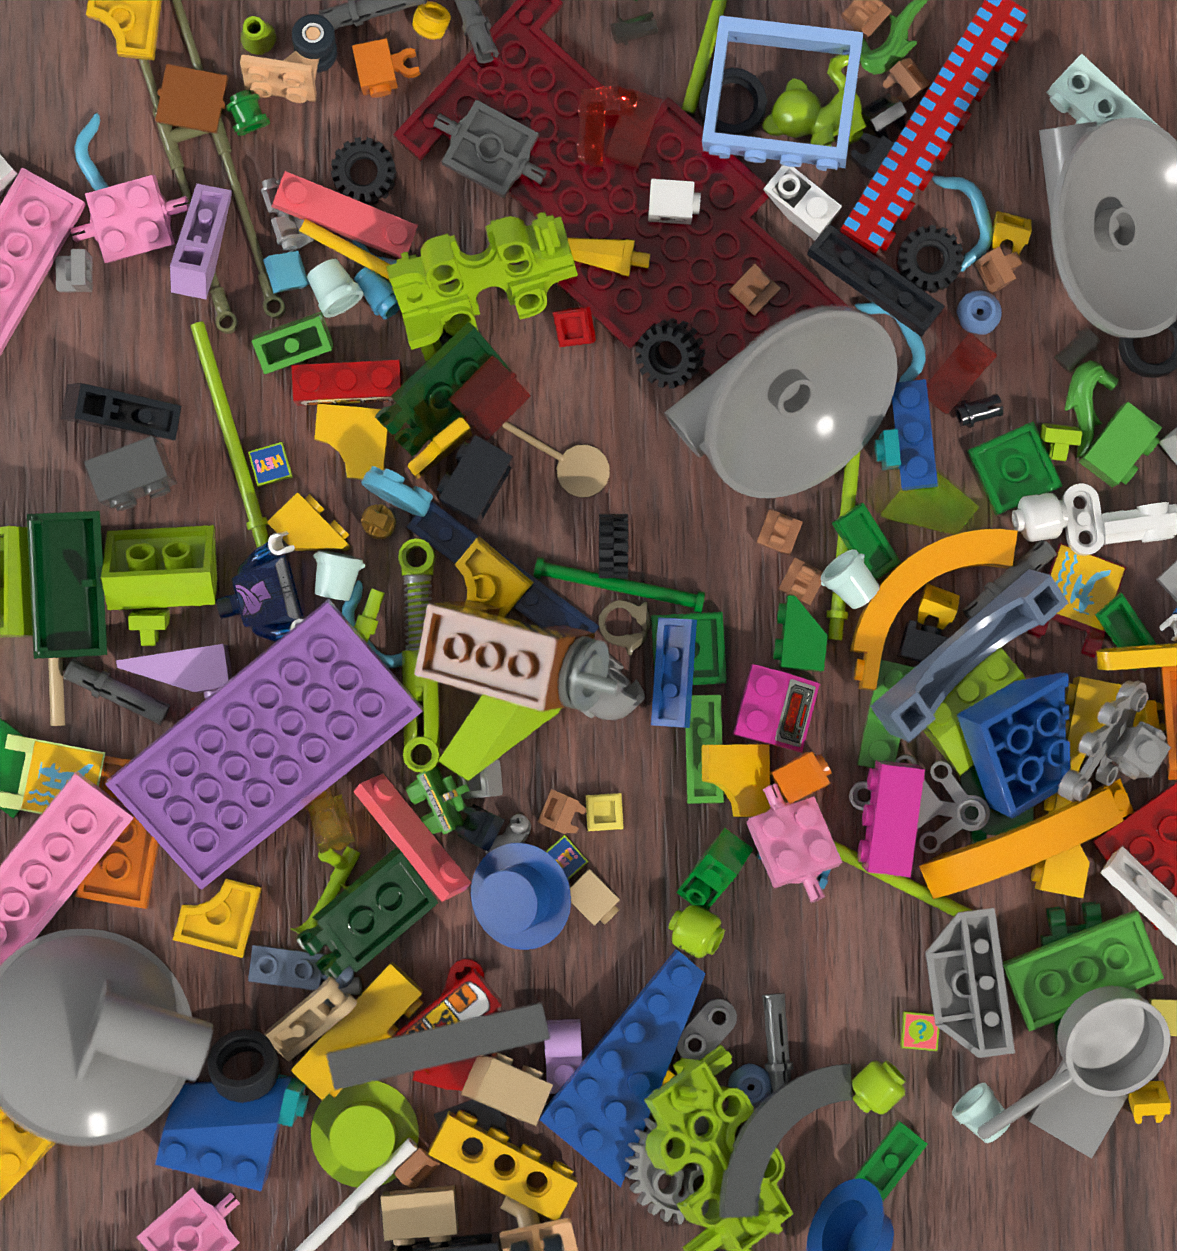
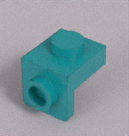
M898 429L883 430L879 435V440H875V457L877 462L881 461L882 471L900 469Z
M279 1074L277 1079H279V1077H285V1075ZM292 1077L285 1090L278 1124L292 1127L298 1116L303 1117L305 1114L309 1096L303 1095L305 1084L300 1079Z

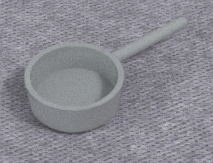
M1105 986L1085 993L1067 1009L1058 1028V1048L1067 1069L981 1125L977 1131L978 1136L982 1139L990 1138L1074 1081L1083 1090L1103 1097L1122 1096L1140 1089L1157 1075L1168 1056L1170 1032L1165 1018L1142 996L1125 987Z

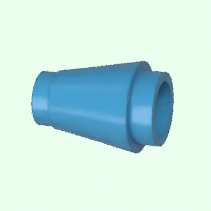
M366 267L357 273L354 281L360 286L365 299L375 315L388 319L400 310L392 285L388 280Z

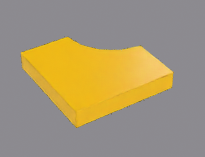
M88 0L87 17L102 22L112 31L116 39L119 57L145 60L155 59L162 0Z
M318 404L314 439L329 444L340 453L346 465L347 478L362 480L372 466L384 471L388 430L375 418L381 409Z
M459 417L436 435L432 442L408 463L407 467L414 477L419 479L465 440L473 436L469 425L462 417Z
M480 536L475 539L455 564L464 576L467 586V600L499 607V617L503 618L506 617L534 583Z
M769 744L702 745V781L713 783L725 792L731 802L733 817H754L770 810V804L763 791L764 788L770 786Z
M227 878L220 892L210 901L199 905L183 904L173 940L243 958L262 887Z

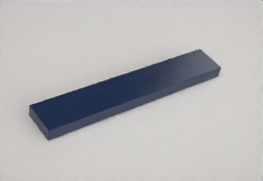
M432 501L424 517L415 515L407 525L408 529L455 564L475 539L479 537ZM500 553L534 582L516 603L515 609L541 628L566 625L592 633L597 631L599 626Z

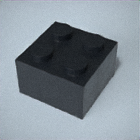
M475 435L471 442L467 440L463 442L455 457L457 463H459L453 474L449 471L446 472L437 490L441 494L439 499L442 505L480 526L515 463L513 456Z

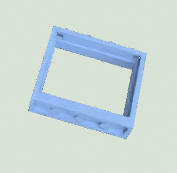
M720 16L702 137L703 151H707L711 155H719V158L723 159L729 158L730 154L745 156V160L755 163H764L766 159L780 160V164L788 167H801L802 163L814 164L817 169L827 171V169L837 170L838 167L845 168L863 32ZM728 41L849 55L837 147L715 133Z

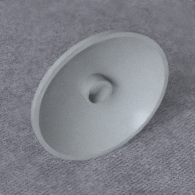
M1120 118L1106 121L1099 125L1095 121L1039 130L1051 221L1052 245L1057 268L1069 297L1087 320L1108 334L1122 338H1140L1165 330L1177 320V141L1160 126L1139 118Z
M826 306L810 309L783 320L763 333L752 344L748 345L665 411L664 415L691 451L699 458L705 454L709 458L715 472L732 489L744 495L757 498H777L796 494L821 483L842 469L871 439L882 422L894 394L897 380L895 347L886 330L865 312L846 306Z
M69 929L44 935L19 948L0 965V1109L25 1130L38 1137L60 1144L97 1146L125 1139L146 1128L160 1117L174 1101L186 1079L196 1080L208 1051L213 1024L192 1017L187 998L173 973L154 953L139 943L116 933L96 929Z

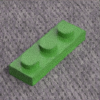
M881 660L877 688L872 691L856 765L875 769L876 760L895 762L900 738L887 732L870 706L915 667Z
M692 695L690 728H685L687 804L724 803L723 790L713 783L702 781V745H722L721 695Z

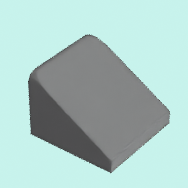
M499 760L493 762L469 781H466L457 774L458 787L467 784L470 791L461 794L462 799L501 796L503 794Z

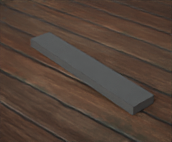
M542 1002L327 1052L326 1056L334 1090L549 1040L550 1034Z

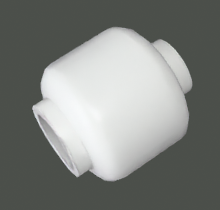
M1053 493L1024 496L1020 499L1017 510L1012 512L1013 527L1016 531H1021V534L1027 541L1034 542L1057 538L1062 533L1063 528H1066L1068 525L1066 505L1063 500H1058Z

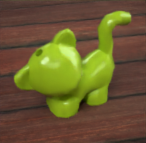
M839 54L830 60L827 74L839 89V92L834 96L830 104L821 107L819 99L808 90L807 85L801 80L793 78L788 82L785 92L776 100L771 114L764 120L762 124L764 131L772 136L779 137L785 135L792 138L812 134L811 144L832 147L831 143L835 141L834 136L839 133L846 76L842 73V67L848 66L849 55ZM856 93L849 144L859 141L864 134L862 129L866 127L861 114V101Z

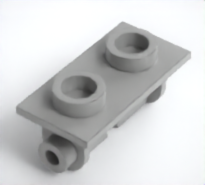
M275 178L262 181L263 188L260 191L263 194L268 213L276 212L278 216L271 219L277 244L282 245L283 250L293 252L314 241L313 238L299 231L304 220L271 207L281 179L277 181Z

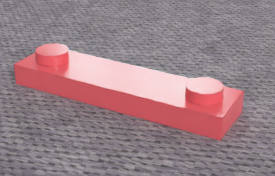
M287 171L283 173L271 205L275 209L302 220L306 218L324 229L398 259L402 258L401 253L409 252L418 227L414 223Z
M380 774L358 785L354 790L355 795L441 902L467 889L471 881L384 774Z

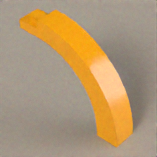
M982 529L949 536L924 547L892 570L879 584L880 587L877 594L866 604L853 635L850 651L864 653L863 660L857 659L854 680L860 681L858 689L876 690L882 651L889 628L901 607L919 588L935 577L961 568L989 566L1007 569L1012 567L1018 531Z
M1117 779L1110 786L1104 784L1090 792L1082 802L1077 800L1004 833L941 853L919 867L932 898L943 897L995 880L1064 852L1123 822V818L1133 813L1134 810L1121 779Z

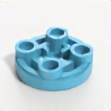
M372 466L361 481V484L376 496L417 516L424 517L433 498L431 493L420 487L414 486V488L403 484L405 478L389 469L383 471Z

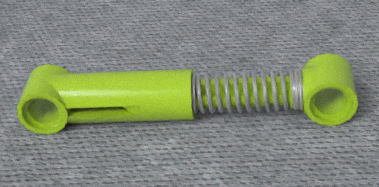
M415 538L405 542L400 548L398 555L401 565V576H404V584L407 586L404 589L407 592L404 595L407 598L404 603L408 605L404 608L408 611L404 616L408 617L405 620V623L408 624L405 627L408 630L405 634L408 636V639L405 641L409 645L405 647V651H402V684L417 702L423 701L424 737H419V721L417 716L403 727V758L409 769L422 773L435 768L441 756L438 682L414 675L427 604H431L429 600H432L429 597V594L432 593V591H429V587H432L430 581L434 575L436 556L429 543ZM420 548L427 553V560L421 567H412L408 563V554L413 549ZM421 744L428 746L432 752L431 760L426 765H418L412 757L414 748Z

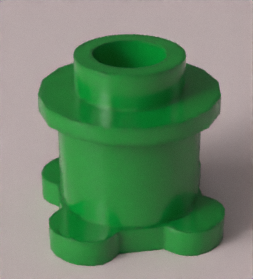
M245 90L230 97L231 103L226 106L228 112H232L236 122L233 128L238 136L246 135L270 124L269 118H267L266 114L262 113L259 106V94H251L249 90Z

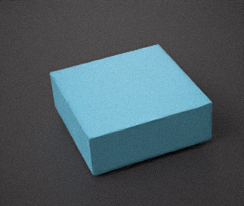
M299 251L269 255L263 259L274 293L301 289L309 285Z

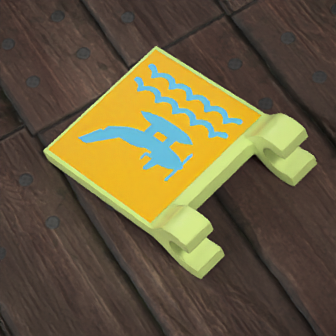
M13 734L7 735L5 749L25 752L26 756L18 793L0 791V807L42 814L76 771L99 787L106 752Z

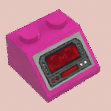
M752 664L749 669L733 735L802 753L820 683Z

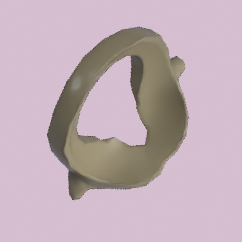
M616 600L609 603L599 615L598 626L604 640L612 645L626 648L627 654L632 655L633 651L646 641L648 630L651 626L648 603L644 602L641 605H637L625 600ZM624 608L637 620V623L642 626L643 630L641 633L613 636L606 629V617L612 610Z

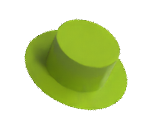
M371 1081L343 1088L335 1098L328 1094L318 1106L312 1121L311 1143L318 1162L332 1178L351 1187L358 1188L408 1138H411L418 1145V1122L410 1103L399 1091L379 1081ZM393 1173L382 1185L391 1182L397 1177Z

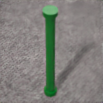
M537 557L534 578L540 579L541 576L692 607L694 612H702L705 592L698 591V594L624 578H599V573L544 562L545 558Z

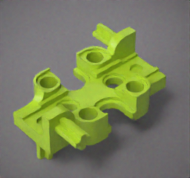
M546 212L537 215L538 219L532 221V225L526 226L523 220L512 216L490 221L491 225L486 226L490 244L484 252L476 255H468L461 252L455 236H449L448 234L427 240L422 245L420 257H417L416 254L409 256L408 252L401 253L402 258L397 259V263L388 265L387 271L393 292L402 312L411 350L420 348L425 361H427L442 348L440 337L443 333V328L446 333L452 336L468 322L478 330L475 316L480 315L476 297L480 291L488 287H500L506 291L507 299L511 306H516L520 320L541 313L547 306V292L549 288L556 282L578 276L561 216L554 218L553 215L547 217ZM524 261L523 263H521V264H519V265H511V264H509V263H517V262ZM457 278V280L454 283L447 285L443 284Z
M719 1045L700 1060L681 1058L673 1064L678 1075L659 1089L654 1090L651 1095L644 1099L657 1123V1127L649 1133L645 1145L647 1155L654 1167L665 1170L667 1175H672L681 1170L684 1165L695 1162L699 1164L704 1173L702 1187L682 1202L677 1203L679 1210L688 1222L707 1228L682 1247L684 1251H714L717 1248L727 1251H746L768 1233H780L783 1230L780 1224L793 1215L792 1210L776 1184L782 1178L785 1171L783 1157L776 1147L769 1159L761 1184L759 1216L720 1218L722 1179L734 1150L735 1131L740 1123L746 1121L754 1111L753 1105L742 1090L719 1086L714 1077L733 1063L731 1061V1054L725 1050L723 1045ZM727 1097L729 1106L727 1111L723 1113L722 1103ZM704 1116L708 1120L709 1129L704 1136L698 1137L694 1131V1124L699 1117ZM669 1139H672L673 1149L667 1155L666 1144ZM706 1200H708L709 1208L707 1213L703 1216L702 1205Z

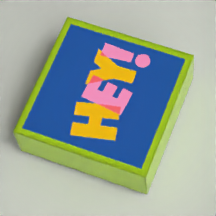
M283 442L248 452L258 487L293 477Z
M566 835L561 837L546 851L560 865L567 880L588 863V860Z

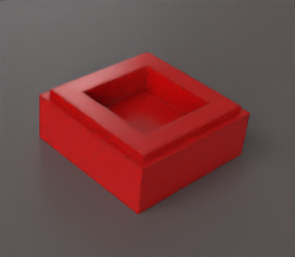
M590 306L561 309L553 312L559 347L591 344L596 341Z

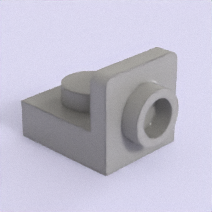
M71 249V256L56 257V290L58 292H93V257L86 249Z

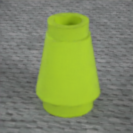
M257 16L248 17L243 23L241 32L243 47L255 55L265 54L270 51L276 41L274 28ZM256 29H260V31H259L258 33H256V34H251V33L254 32Z

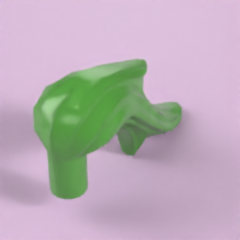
M928 0L912 1L897 17L890 14V34L885 43L880 47L871 50L863 38L860 57L862 68L871 74H882L890 70L917 44V41H908V30L914 17Z
M1090 360L1081 364L1074 372L1064 408L1065 411L1074 408L1079 429L1082 431L1081 444L1078 446L1077 451L1078 458L1083 456L1091 446L1094 426L1102 424L1096 416L1092 400L1093 390L1097 381L1108 390L1114 389L1119 381L1100 363Z

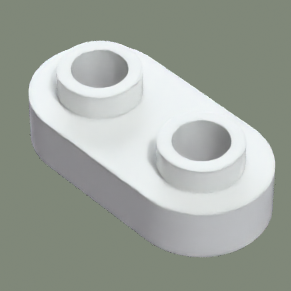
M1082 483L1075 484L1067 489L1062 496L1068 513V525L1065 528L1068 546L1074 553L1088 556L1097 552L1105 541L1100 501L1093 487ZM1075 497H1080L1084 500L1085 506L1083 509H1077L1073 505ZM1080 532L1089 534V544H1082L1079 541Z

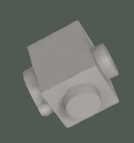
M1139 722L1137 727H1126L1108 758L1119 765L1117 768L1123 774L1132 779L1152 778L1171 747L1165 743L1167 738L1161 730L1145 722Z

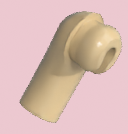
M508 1196L505 1197L500 1208L517 1218L518 1228L540 1224L537 1211Z

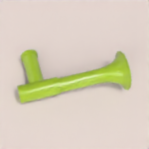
M324 846L319 850V859L332 865L335 869L309 918L301 926L290 928L291 930L300 934L306 929L317 926L312 917L336 898L342 887L341 884H345L361 853L348 846L342 855L335 852L329 846Z

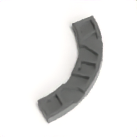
M851 1064L826 1066L806 1072L792 1081L781 1085L753 1111L733 1144L734 1150L729 1160L728 1168L724 1171L720 1195V1218L759 1216L761 1184L769 1159L776 1146L797 1122L811 1112L829 1104L853 1100Z

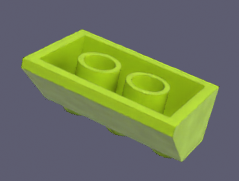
M214 525L107 531L101 574L107 610L215 605L217 563Z
M0 527V637H32L27 527Z
M1001 647L972 669L951 690L934 714L936 719L922 730L959 776L974 766L956 714L1014 681L1026 679L1024 674Z

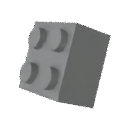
M153 436L84 461L99 503L110 509L116 508L117 511H123L136 506V499L146 495H150L151 499L166 495L171 492L170 486L178 484L163 444Z

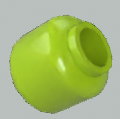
M690 905L683 912L677 910L668 927L669 930L673 931V945L696 958H702L707 954L713 955L718 949L725 930L721 928L720 918L697 905Z
M877 1060L871 1061L852 1080V1087L856 1093L852 1098L865 1113L872 1110L877 1114H885L904 1097L905 1087L903 1084L906 1082V1079L888 1060H885L883 1063Z

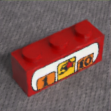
M400 360L291 365L293 401L297 406L395 402L390 396L403 385Z
M474 968L392 1037L499 1012L498 1008L502 1006V1000ZM434 1066L413 1072L416 1076L420 1074L423 1070H425L427 1074H430L439 1066Z

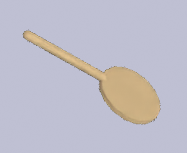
M506 421L502 423V427L559 460L557 478L562 488L569 494L579 498L591 497L599 493L606 486L610 476L609 463L599 449L590 445H576L562 455Z

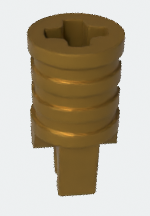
M382 504L371 505L362 514V527L372 538H388L396 528V519L393 513Z

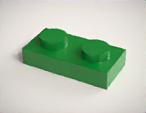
M898 1120L857 1171L854 1178L871 1182L880 1193L882 1201H884L928 1143Z

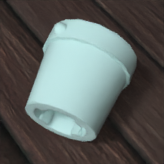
M330 259L319 264L307 275L308 281L318 300V307L324 317H334L347 311L357 304L364 295L358 283L353 281L337 259Z
M853 549L844 552L834 559L825 568L820 578L822 586L833 590L852 609L860 608L868 603L877 594L880 587L864 563V554H859L857 550Z
M318 550L314 554L317 562L315 594L349 601L358 572L365 567L363 559L351 555Z
M980 1083L961 1097L954 1106L952 1115L960 1124H964L978 1136V1128L1005 1109L994 1096V1091L986 1083ZM1010 1124L990 1138L982 1140L985 1143L993 1142L1008 1129Z

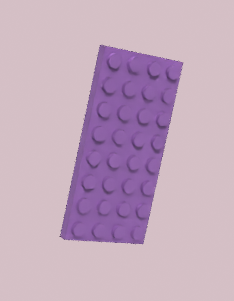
M328 599L106 781V786L202 890L423 712V707Z

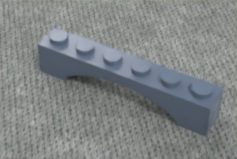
M1028 569L870 707L889 734L910 742L936 719L934 714L942 701L972 669L1015 637L1037 625L1043 626L1064 608L1068 601L1051 575Z

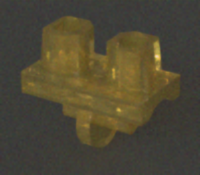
M328 787L311 801V806H308L317 847L321 854L327 852L330 847L333 850H342L349 843L355 841L343 796L340 794L334 797L330 787Z

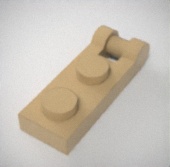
M332 977L327 978L318 989L267 1029L264 1034L269 1038L275 1050L288 1062L344 1018L356 1006L357 1001L350 994L345 995L338 988L339 983ZM329 999L335 1007L329 1008L324 1001Z

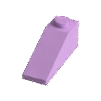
M196 184L170 264L172 293L207 299L217 265L232 190Z
M225 644L116 661L117 668L192 692H204V699H207L233 678L228 645Z

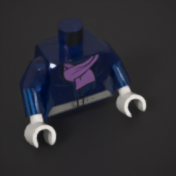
M287 531L270 536L268 542L256 548L241 563L237 570V576L232 578L235 594L216 598V605L221 619L241 614L244 627L251 628L256 636L277 642L304 620L289 558L286 555H281L292 552L295 549L294 545L284 547L282 543L283 536L289 534Z

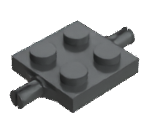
M475 100L468 115L460 120L459 123L442 115V113L437 116L433 127L451 135L450 147L441 161L442 165L504 199L514 181L522 174L538 182V184L542 183L543 178L547 174V170L529 162L530 152L539 138V133L478 100Z

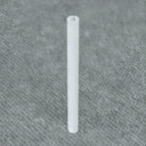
M408 1138L294 1251H315L418 1149V1145L411 1138Z

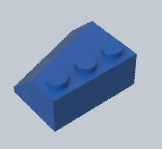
M1063 672L1014 681L956 714L988 806L1010 818L1016 817L1057 793L1062 778L1070 770V742L1066 741L1065 720L1069 719V705L1065 704V687L1069 686L1067 673Z
M292 1076L279 1077L276 1084L267 1094L254 1101L243 1103L230 1101L220 1095L212 1081L184 1083L172 1102L163 1129L155 1165L262 1191L269 1175L281 1125L278 1124L285 1090Z

